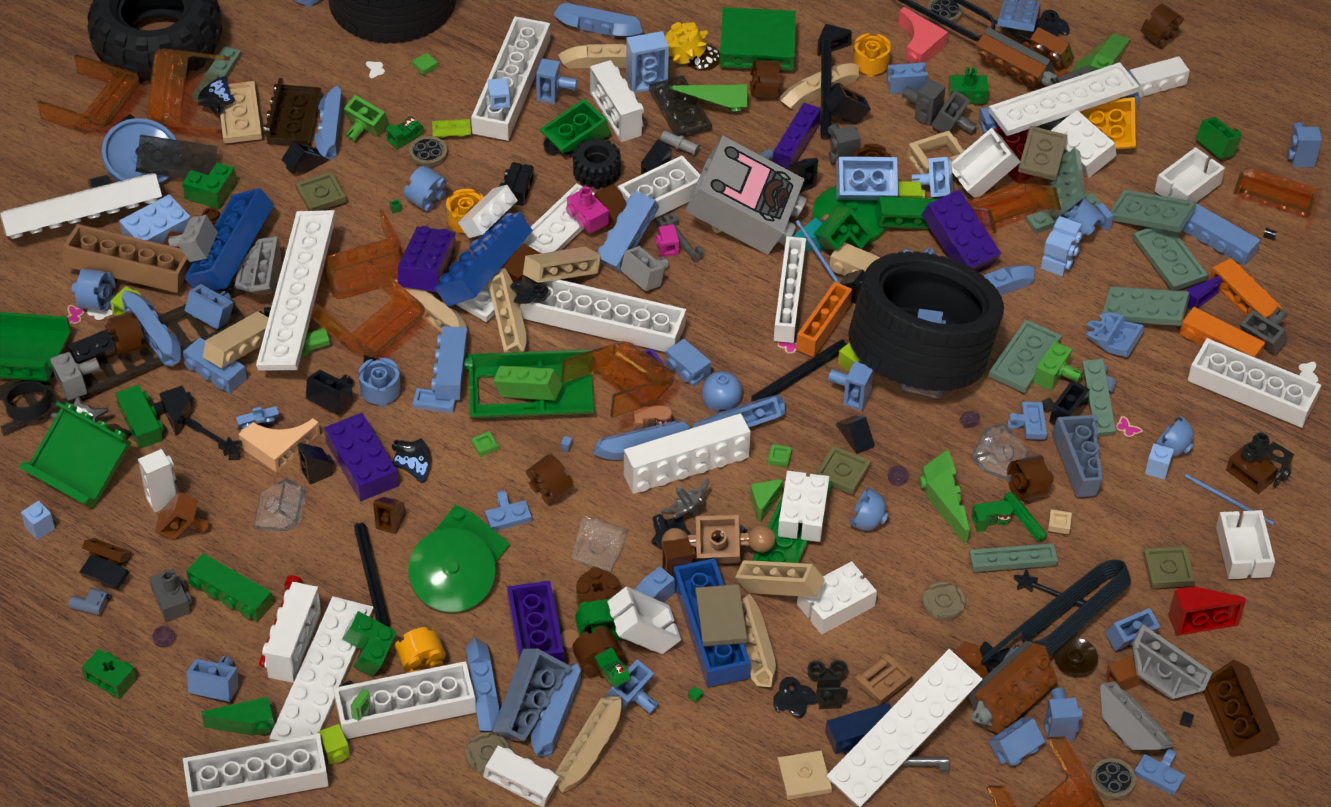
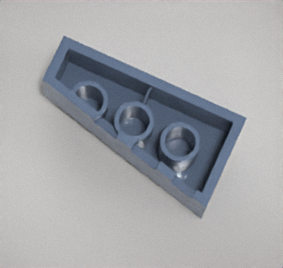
M1096 414L1058 417L1052 431V436L1076 497L1096 496L1102 482Z
M523 649L492 732L509 741H524L539 719L538 715L542 709L546 708L549 704V698L555 690H558L562 684V678L565 674L569 673L572 667L539 649Z

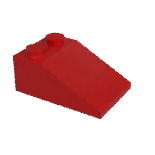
M1196 586L1182 587L1174 591L1168 616L1176 636L1234 627L1239 625L1246 599L1242 596Z

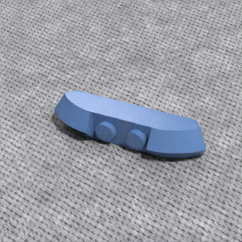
M570 3L559 5L554 12V16L560 21L580 30L621 38L638 36L643 33L640 21L633 16Z
M337 85L329 90L319 103L318 109L320 110V121L322 123H319V132L314 136L316 148L323 157L329 160L337 157L343 105L342 90Z
M1012 265L983 276L995 286V289L1002 296L1030 285L1034 281L1035 268Z
M124 291L122 296L124 311H133L131 317L137 318L144 338L162 363L167 366H173L180 362V343L176 335L169 333L166 325L160 323L155 310H152L154 308L153 304L137 293Z
M779 394L759 399L694 423L693 428L740 413L749 428L783 416L785 414V401Z
M677 420L599 438L594 447L593 454L609 460H624V449L692 429V427L683 421Z
M474 637L465 646L470 680L475 695L479 731H492L499 715V705L487 644Z
M573 663L569 665L572 667L568 674L564 675L561 680L562 684L558 690L553 692L549 698L550 702L547 708L542 710L540 720L532 728L531 742L537 756L545 758L553 754L581 684V669L578 664Z

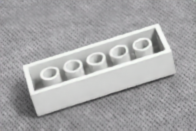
M1208 338L1192 363L1188 377L1189 382L1303 428L1313 409L1321 389V384Z
M740 413L624 449V477L634 494L644 492L653 487L663 486L679 479L682 480L698 473L701 474L717 467H723L736 461H743L749 458L751 431Z
M466 661L333 688L340 727L346 739L476 713L475 695ZM364 689L370 693L371 706L361 720L357 721L352 718L350 705L361 690Z
M320 733L183 758L190 807H218L328 786Z

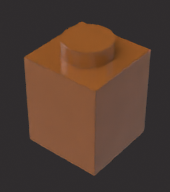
M1132 656L1108 665L1105 676L1108 682L1115 681L1124 691L1140 684L1141 678L1137 676L1135 661Z

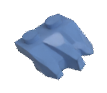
M1111 312L1100 314L1101 321L1091 320L1086 324L1090 330L1086 336L1108 353L1125 357L1129 356L1144 332L1143 325L1127 322L1124 315Z

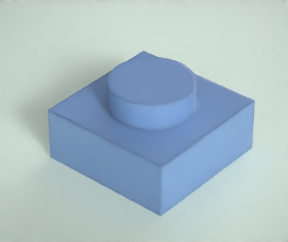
M1103 203L1096 205V208L1102 213L1101 219L1096 224L1104 231L1111 229L1113 214Z

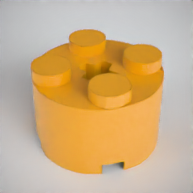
M870 33L859 36L855 40L852 63L858 64L859 71L867 77H874L876 74L883 73L888 69L890 63V41L881 34L870 36Z
M459 189L453 192L450 198H447V222L456 234L465 233L458 222L484 198L482 194L475 193L473 189Z
M427 627L411 630L403 635L404 640L401 642L398 640L395 643V649L407 673L444 665L443 660L446 653L434 628H432V631L428 630Z

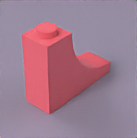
M905 7L899 11L898 24L909 33L912 39L906 48L905 60L909 63H927L946 46L948 31Z

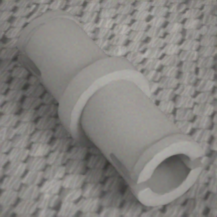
M664 130L660 138L662 142L674 146L676 150L679 151L681 149L693 156L697 154L700 147L699 144L686 140L684 136H677L667 130Z

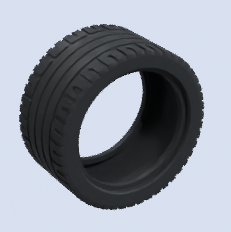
M329 0L331 14L344 30L356 37L359 36L361 39L377 43H403L427 36L428 33L431 34L449 19L456 4V0Z
M906 251L905 253H891L876 259L867 267L850 323L848 338L857 357L863 363H866V366L872 368L874 372L880 373L881 376L887 377L891 381L928 391L961 389L975 383L984 374L1004 314V303L999 291L995 289V286L985 276L959 261L956 262L951 258L948 259L944 256L925 252ZM919 309L943 312L942 320H945L946 324L918 318Z

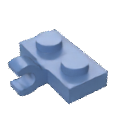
M1022 402V414L1011 413L1009 415L1008 429H1017L1023 426L1025 439L1046 440L1047 431L1043 403Z
M261 406L252 408V413L236 417L237 429H244L253 422L256 424L263 423V425L274 423L279 415L277 406L261 410Z
M505 490L497 492L499 507L485 511L488 526L494 531L532 522V516L526 501L509 504Z
M1170 748L1164 755L1162 762L1144 754L1134 771L1136 777L1172 796L1176 795L1186 775L1171 768L1177 752Z

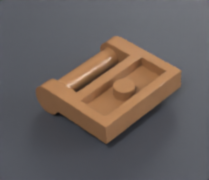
M884 653L879 657L878 662L862 674H857L852 680L856 687L862 688L881 705L911 682L912 675L890 655ZM884 667L888 668L872 682L868 681Z

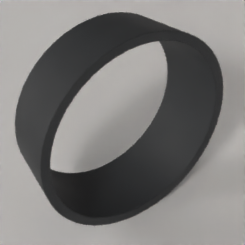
M36 381L21 382L7 391L5 395L6 412L14 420H33L41 417L50 409L52 400L43 384ZM40 392L44 394L40 401L28 407H14L10 405L13 399L24 393Z

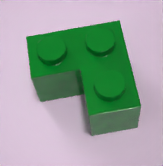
M217 162L209 175L191 170L182 182L184 199L220 210L237 184L235 168Z
M838 206L814 233L815 237L825 248L838 250L844 242L862 249L873 236L854 211L843 206Z
M358 611L350 621L342 637V640L361 649L353 667L373 677L381 667L397 631Z

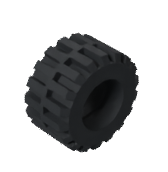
M593 138L590 141L585 140L583 144L577 145L573 154V176H575L576 181H580V184L586 185V187L599 189V187L606 188L607 185L610 186L618 180V176L621 174V154L615 144H611V141L608 140L603 141L600 138L595 140Z

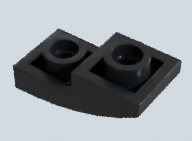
M90 555L79 573L84 578L99 581L102 586L118 590L129 574V571L115 563Z

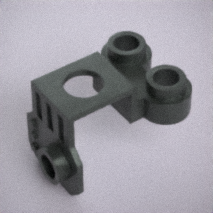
M1259 432L1253 436L1250 443L1243 446L1241 457L1249 462L1257 460L1261 463L1268 456L1282 464L1272 485L1275 488L1282 480L1286 481L1292 472L1290 466L1294 453L1274 441L1269 445L1268 435ZM1273 450L1282 451L1284 457L1275 456Z
M842 660L833 661L830 664V668H825V665L820 661H812L808 665L807 674L809 678L817 681L816 700L819 703V709H841L842 701L847 699L848 689L839 687L840 680L846 677L848 669L847 664Z

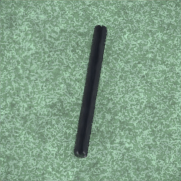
M823 39L821 41L820 135L822 139L831 138L828 132V128L831 126V113L827 110L828 106L824 100L831 93L832 43L830 39Z
M844 340L836 342L753 394L751 402L778 394L837 357L839 351L847 343Z
M363 522L356 523L354 531L376 621L389 627V619L366 525Z

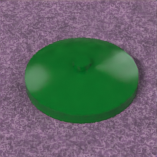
M836 186L822 192L813 205L812 220L814 218L820 220L824 214L830 215L838 206L851 208L873 235L865 245L878 240L888 228L878 227L875 213L878 200H836Z
M452 527L436 530L421 539L411 554L408 566L410 585L417 598L430 609L446 614L469 611L478 606L492 589L495 579L493 554L488 545L479 536L468 530Z

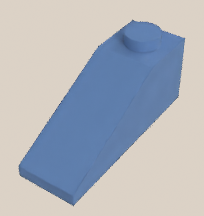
M659 566L641 581L635 588V591L664 603L675 594V578Z

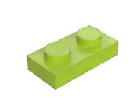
M470 119L432 121L433 137L444 138L454 135L459 137L471 135Z

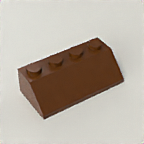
M1233 659L1211 675L1203 693L1231 757L1262 752L1280 740L1248 666Z

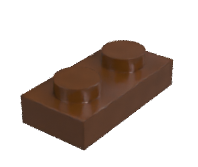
M96 538L84 540L82 549L90 551V555L96 557L104 556L108 558V561L115 564H121V562L130 560L132 553Z

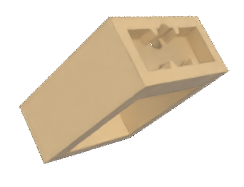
M946 131L909 143L907 158L919 174L929 173V160L925 153L947 147L953 155L949 158H951V161H954L965 150L961 148L957 138L953 137L950 131Z

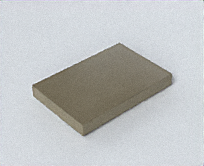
M1030 126L1018 172L1056 181L1068 135Z
M739 584L695 588L702 645L714 646L747 643Z

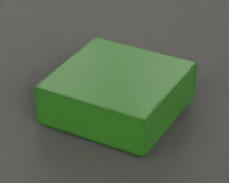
M425 53L412 60V66L422 75H425L438 68V62L428 53Z
M490 431L471 438V444L480 458L499 450V445Z
M772 444L767 464L788 468L792 447Z
M362 689L350 705L352 718L357 721L361 720L371 706L369 691Z

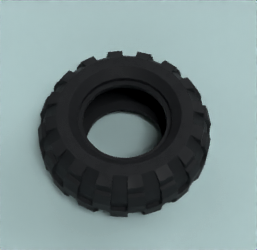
M93 0L87 17L89 38L92 49L97 57L116 75L120 77L127 75L131 81L138 83L149 80L153 81V84L165 83L167 79L175 78L180 80L185 78L191 70L198 71L205 65L207 59L212 57L222 32V18L218 0ZM155 17H169L178 20L173 25L158 30H138L132 27L142 20Z

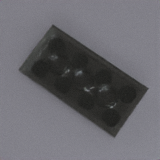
M684 75L649 84V91L673 134L689 137L712 130V124L696 98L669 90V86L689 85Z
M140 134L135 172L155 173L156 175L185 179L191 170L209 175L216 164L218 146Z

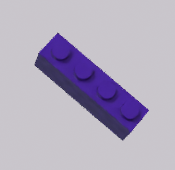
M807 103L802 104L773 151L774 163L788 170L789 165L798 161L820 125L821 108Z

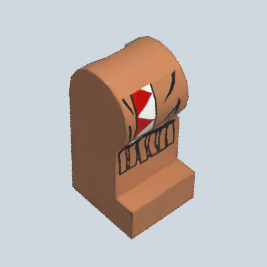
M667 406L633 408L634 430L668 423L672 419V411Z

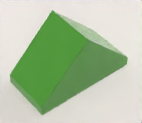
M777 479L750 484V500L757 521L761 522L781 496L782 480Z

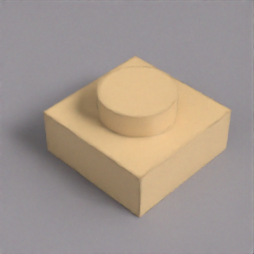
M1051 509L1048 531L1069 534L1072 513Z

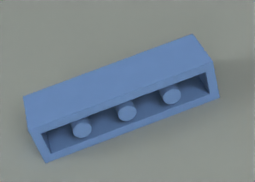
M636 190L628 198L624 211L617 217L616 225L613 229H610L606 242L598 249L597 253L601 255L600 263L619 273L622 272L621 265L624 252L637 247L659 209L655 199Z
M1197 203L1196 209L1182 229L1185 233L1232 258L1243 266L1257 254L1261 241Z
M443 326L442 334H438L437 346H440V349H436L435 361H438V363H434L433 374L436 375V378H432V390H435V399L460 400L467 346V328Z

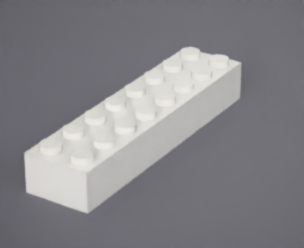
M514 17L472 114V134L509 141L541 59L550 42V23ZM507 78L510 108L491 109L488 95V80Z
M150 173L1 211L0 219L5 235L14 239L23 236L22 232L29 231L31 234L43 231L42 227L49 226L50 229L62 226L61 222L68 221L70 224L80 222L81 217L84 216L91 219L101 216L100 212L106 211L108 214L120 211L119 207L125 206L130 209L138 207V203L143 201L150 204L157 201L158 197H162L156 174Z
M563 280L541 282L549 288V295L545 301L520 304L523 319L666 352V350L680 341L686 325V309Z

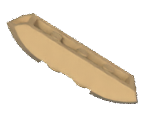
M626 44L578 45L558 54L563 65L568 69L590 68V66L609 60L612 61L615 67L626 68Z
M848 63L831 66V88L836 83H840L845 87L855 82L859 77L858 64ZM821 71L789 87L780 96L781 101L789 108L796 110L803 103L808 104L821 98Z
M499 269L488 282L503 349L504 352H524L527 340L520 305L514 303L517 292L510 288L513 281L506 269Z
M395 280L396 299L440 332H442L443 326L467 328L462 316L456 310L448 308L444 302L436 299L432 293L426 290L399 287L398 280Z
M747 594L741 598L747 635V643H744L751 663V679L757 686L771 687L776 668L775 656L762 613L752 596Z
M610 696L600 699L555 772V775L559 776L557 786L562 793L576 787L590 772L592 764L596 762L600 751L609 741L611 733H614L618 725L622 710V696Z

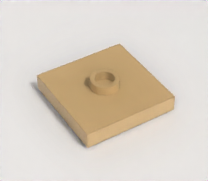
M822 750L777 758L787 800L832 793L831 783L826 778L828 772Z

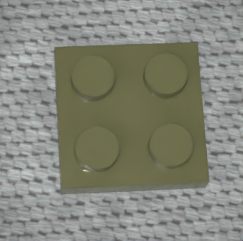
M332 172L295 183L296 190L308 211H321L346 202V196Z
M833 445L816 474L829 476V482L833 483L832 487L853 495L870 468L871 461Z
M1186 546L1144 549L1143 557L1151 589L1194 586L1195 579Z

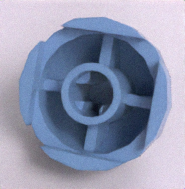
M718 371L712 373L703 383V403L709 409L720 412V409H726L727 411L738 407L742 400L740 381L730 372Z
M1181 415L1174 420L1176 421L1174 425L1167 427L1156 442L1158 445L1174 449L1172 457L1178 456L1182 452L1187 454L1194 445L1191 443L1194 437L1192 425Z
M867 487V490H864L855 506L854 511L857 515L856 518L851 516L850 526L859 530L870 531L875 529L879 523L884 524L888 513L885 512L887 505L883 496Z

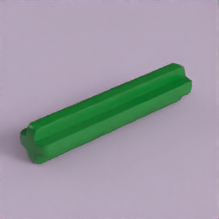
M1013 492L1005 494L1003 501H1008L1012 504L1013 513L1038 542L1045 540L1047 536L1046 531Z

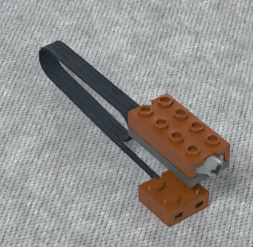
M898 0L967 38L977 41L976 46L982 63L989 67L991 65L996 67L1003 75H1011L1018 83L1024 82L1028 84V87L1033 91L1051 86L1058 76L1055 74L1053 66L1057 69H1067L1074 60L1070 43L1039 27L1031 38L1011 28L1002 27L1032 43L1034 51L995 31V24L997 25L998 21L993 19L992 15L967 0L953 1L991 21V27H988L983 35H976L912 0Z
M1113 559L1096 566L1020 625L983 657L978 645L966 641L953 651L983 679L960 704V706H963L970 699L974 708V712L971 715L973 721L978 722L981 728L999 734L1058 682L1053 667L1048 666L1049 656L1129 586L1131 577L1125 562ZM1115 576L1051 634L1040 640L1029 641L1035 634L1073 606L1079 599L1083 598L1106 579ZM1022 632L1023 644L988 673L986 666L982 664Z

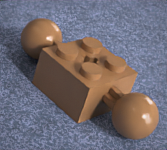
M739 515L696 516V535H687L682 529L672 528L666 531L662 537V547L663 541L688 538L690 546L696 547L697 562L715 558L717 564L741 563L740 546H750L754 551L764 553L769 551L775 543L774 532L765 525L755 526L749 533H740ZM717 537H721L722 541L716 543Z

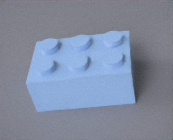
M663 31L626 38V80L630 90L634 93L668 87L669 46Z
M839 157L837 159L836 200H878L879 196H898L897 157Z
M169 194L119 220L122 235L163 244L170 231L183 233L191 216Z

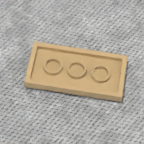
M254 81L228 84V90L235 98V102L223 107L224 111L220 114L224 144L262 139Z

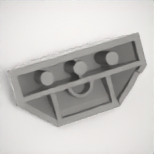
M278 236L258 239L255 246L248 250L237 271L236 289L258 295L276 292L282 269Z
M1140 625L1132 643L1137 676L1170 699L1204 691L1212 671L1145 625Z
M1115 681L1101 684L1102 717L1108 723V727L1123 739V743L1132 750H1160L1174 745L1167 732L1130 694L1122 690Z

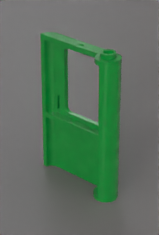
M591 349L468 354V358H464L465 370H469L470 419L594 414ZM500 366L555 369L562 387L556 400L536 399L533 403L481 405L478 403L477 381L479 378L495 377Z

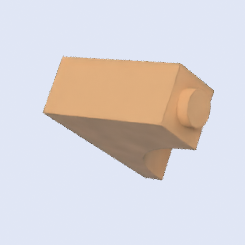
M312 418L300 426L280 430L265 428L253 422L240 432L239 440L242 441V446L240 447L277 473L299 454L297 444L304 443L310 445L320 436L319 422Z

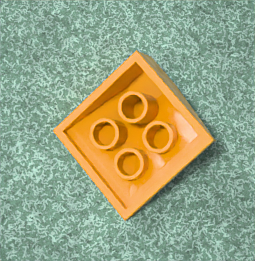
M1135 97L1115 99L1080 111L1085 118L1115 143L1116 150L1136 148L1138 113Z

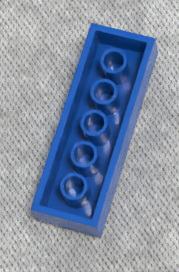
M261 188L231 196L214 225L218 233L207 259L193 261L184 277L193 288L202 284L214 291L225 289L231 284L232 277L238 271L240 263L246 257L249 247L254 243L257 233L262 229V225L270 215L274 205Z
M521 212L515 214L508 213L503 218L498 219L483 235H479L477 240L469 244L470 248L459 256L460 259L449 267V272L439 278L440 282L434 288L447 306L475 298L533 230Z
M716 559L674 566L675 591L706 686L711 687L749 679L751 663L744 643L714 646L702 645L695 588L724 585Z

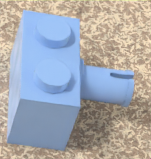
M949 157L928 158L929 173L912 174L913 180L920 179L912 182L930 185L932 198H942L953 193L952 161Z

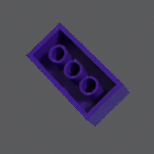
M960 189L929 203L921 214L948 257L956 262L959 261L963 265L971 267V269L980 271L994 264L1000 256L1001 252Z
M417 226L398 265V286L437 292L434 287L440 282L439 278L446 273L455 253L456 232L447 229H433L428 226Z
M363 412L324 427L326 444L360 502L399 486L397 470Z
M542 581L507 586L508 607L518 662L523 649H539L564 662V650L551 582Z

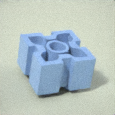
M1059 216L1053 231L1050 232L1045 242L1041 269L1060 276L1064 275L1066 269L1070 270L1073 263L1072 258L1073 256L1077 257L1080 246L1077 244L1080 243L1083 235L1080 232L1081 223Z

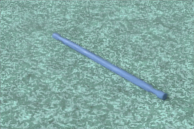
M797 220L796 224L800 227L833 280L840 284L828 263L802 227L800 221Z
M1185 474V478L1192 480L1194 483L1241 509L1254 511L1205 483ZM1264 517V520L1266 522H1268L1272 526L1274 525V521L1268 520L1266 517Z

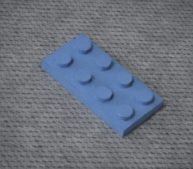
M1003 0L997 26L1034 32L1040 3L1036 0Z

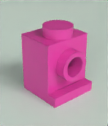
M674 224L658 227V235L655 236L656 245L659 247V257L679 255V239Z

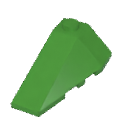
M1113 33L1077 61L1072 72L1085 66L1095 71L1119 63L1130 42V38Z
M747 84L669 86V90L724 108H730V111H742V107H747Z
M948 450L923 467L922 476H919V485L921 489L924 488L926 497L961 541L967 543L970 531L964 505H960L961 491L959 486H955L954 475H956V470Z

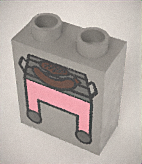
M722 135L706 160L685 212L768 255L777 242L785 246L786 236L792 237L796 225L788 220L790 216L796 219L805 205L807 198L799 194L804 178Z

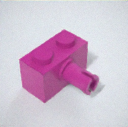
M582 187L580 191L567 197L566 211L568 215L573 217L579 226L584 228L589 234L609 224V210L592 194L590 187Z

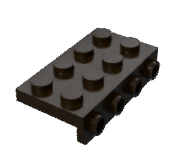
M283 78L278 79V83L274 84V97H271L270 100L271 110L267 111V124H264L263 134L267 137V143L291 145L295 141L305 145L310 144L322 94L321 88L284 85Z

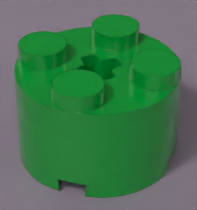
M610 599L582 602L579 605V610L575 614V623L579 636L586 631L589 634L595 632L594 628L607 627L611 629L615 638H618V641L621 637L616 633L614 619L610 615V608L607 602Z

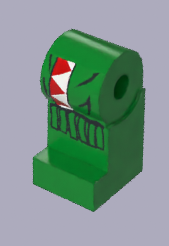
M413 116L407 117L396 126L391 124L386 127L387 141L398 150L418 138L423 133L424 126Z
M1008 501L973 504L971 517L976 531L984 532L986 526L996 524L1008 525L1012 519L1013 506Z
M612 647L594 656L601 674L615 689L624 682L631 680L628 670L619 660Z

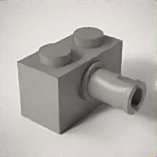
M207 215L194 216L189 219L183 234L170 236L168 242L169 246L180 247L189 262L207 259L218 232Z
M638 246L624 252L621 271L643 290L648 291L661 286L664 269L668 268V260L665 257L655 259Z
M70 352L50 359L55 378L67 401L87 394L83 376L100 370L96 358L78 364L75 363Z

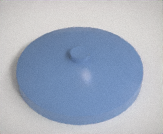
M135 118L122 121L110 129L104 138L101 155L106 171L117 182L155 173L158 184L161 186L175 174L180 160V148L175 136L165 126L153 120Z

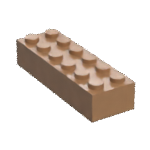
M79 224L75 226L63 246V266L78 270L85 268L112 273L116 279L159 288L169 292L178 293L185 281L184 277L191 267V262H189L181 248Z

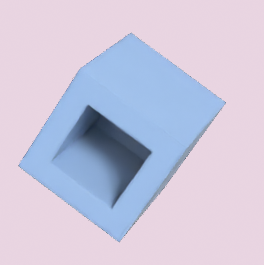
M507 78L488 80V95L491 109L510 108Z
M1153 443L1145 474L1165 480L1174 449Z
M37 501L21 512L25 528L37 540L55 529L51 513L40 501Z

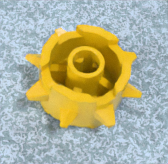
M676 22L665 35L669 46V56L678 64L690 63L689 59L696 55L699 58L706 49L707 43L704 42V38L708 31H699L694 22L682 24Z

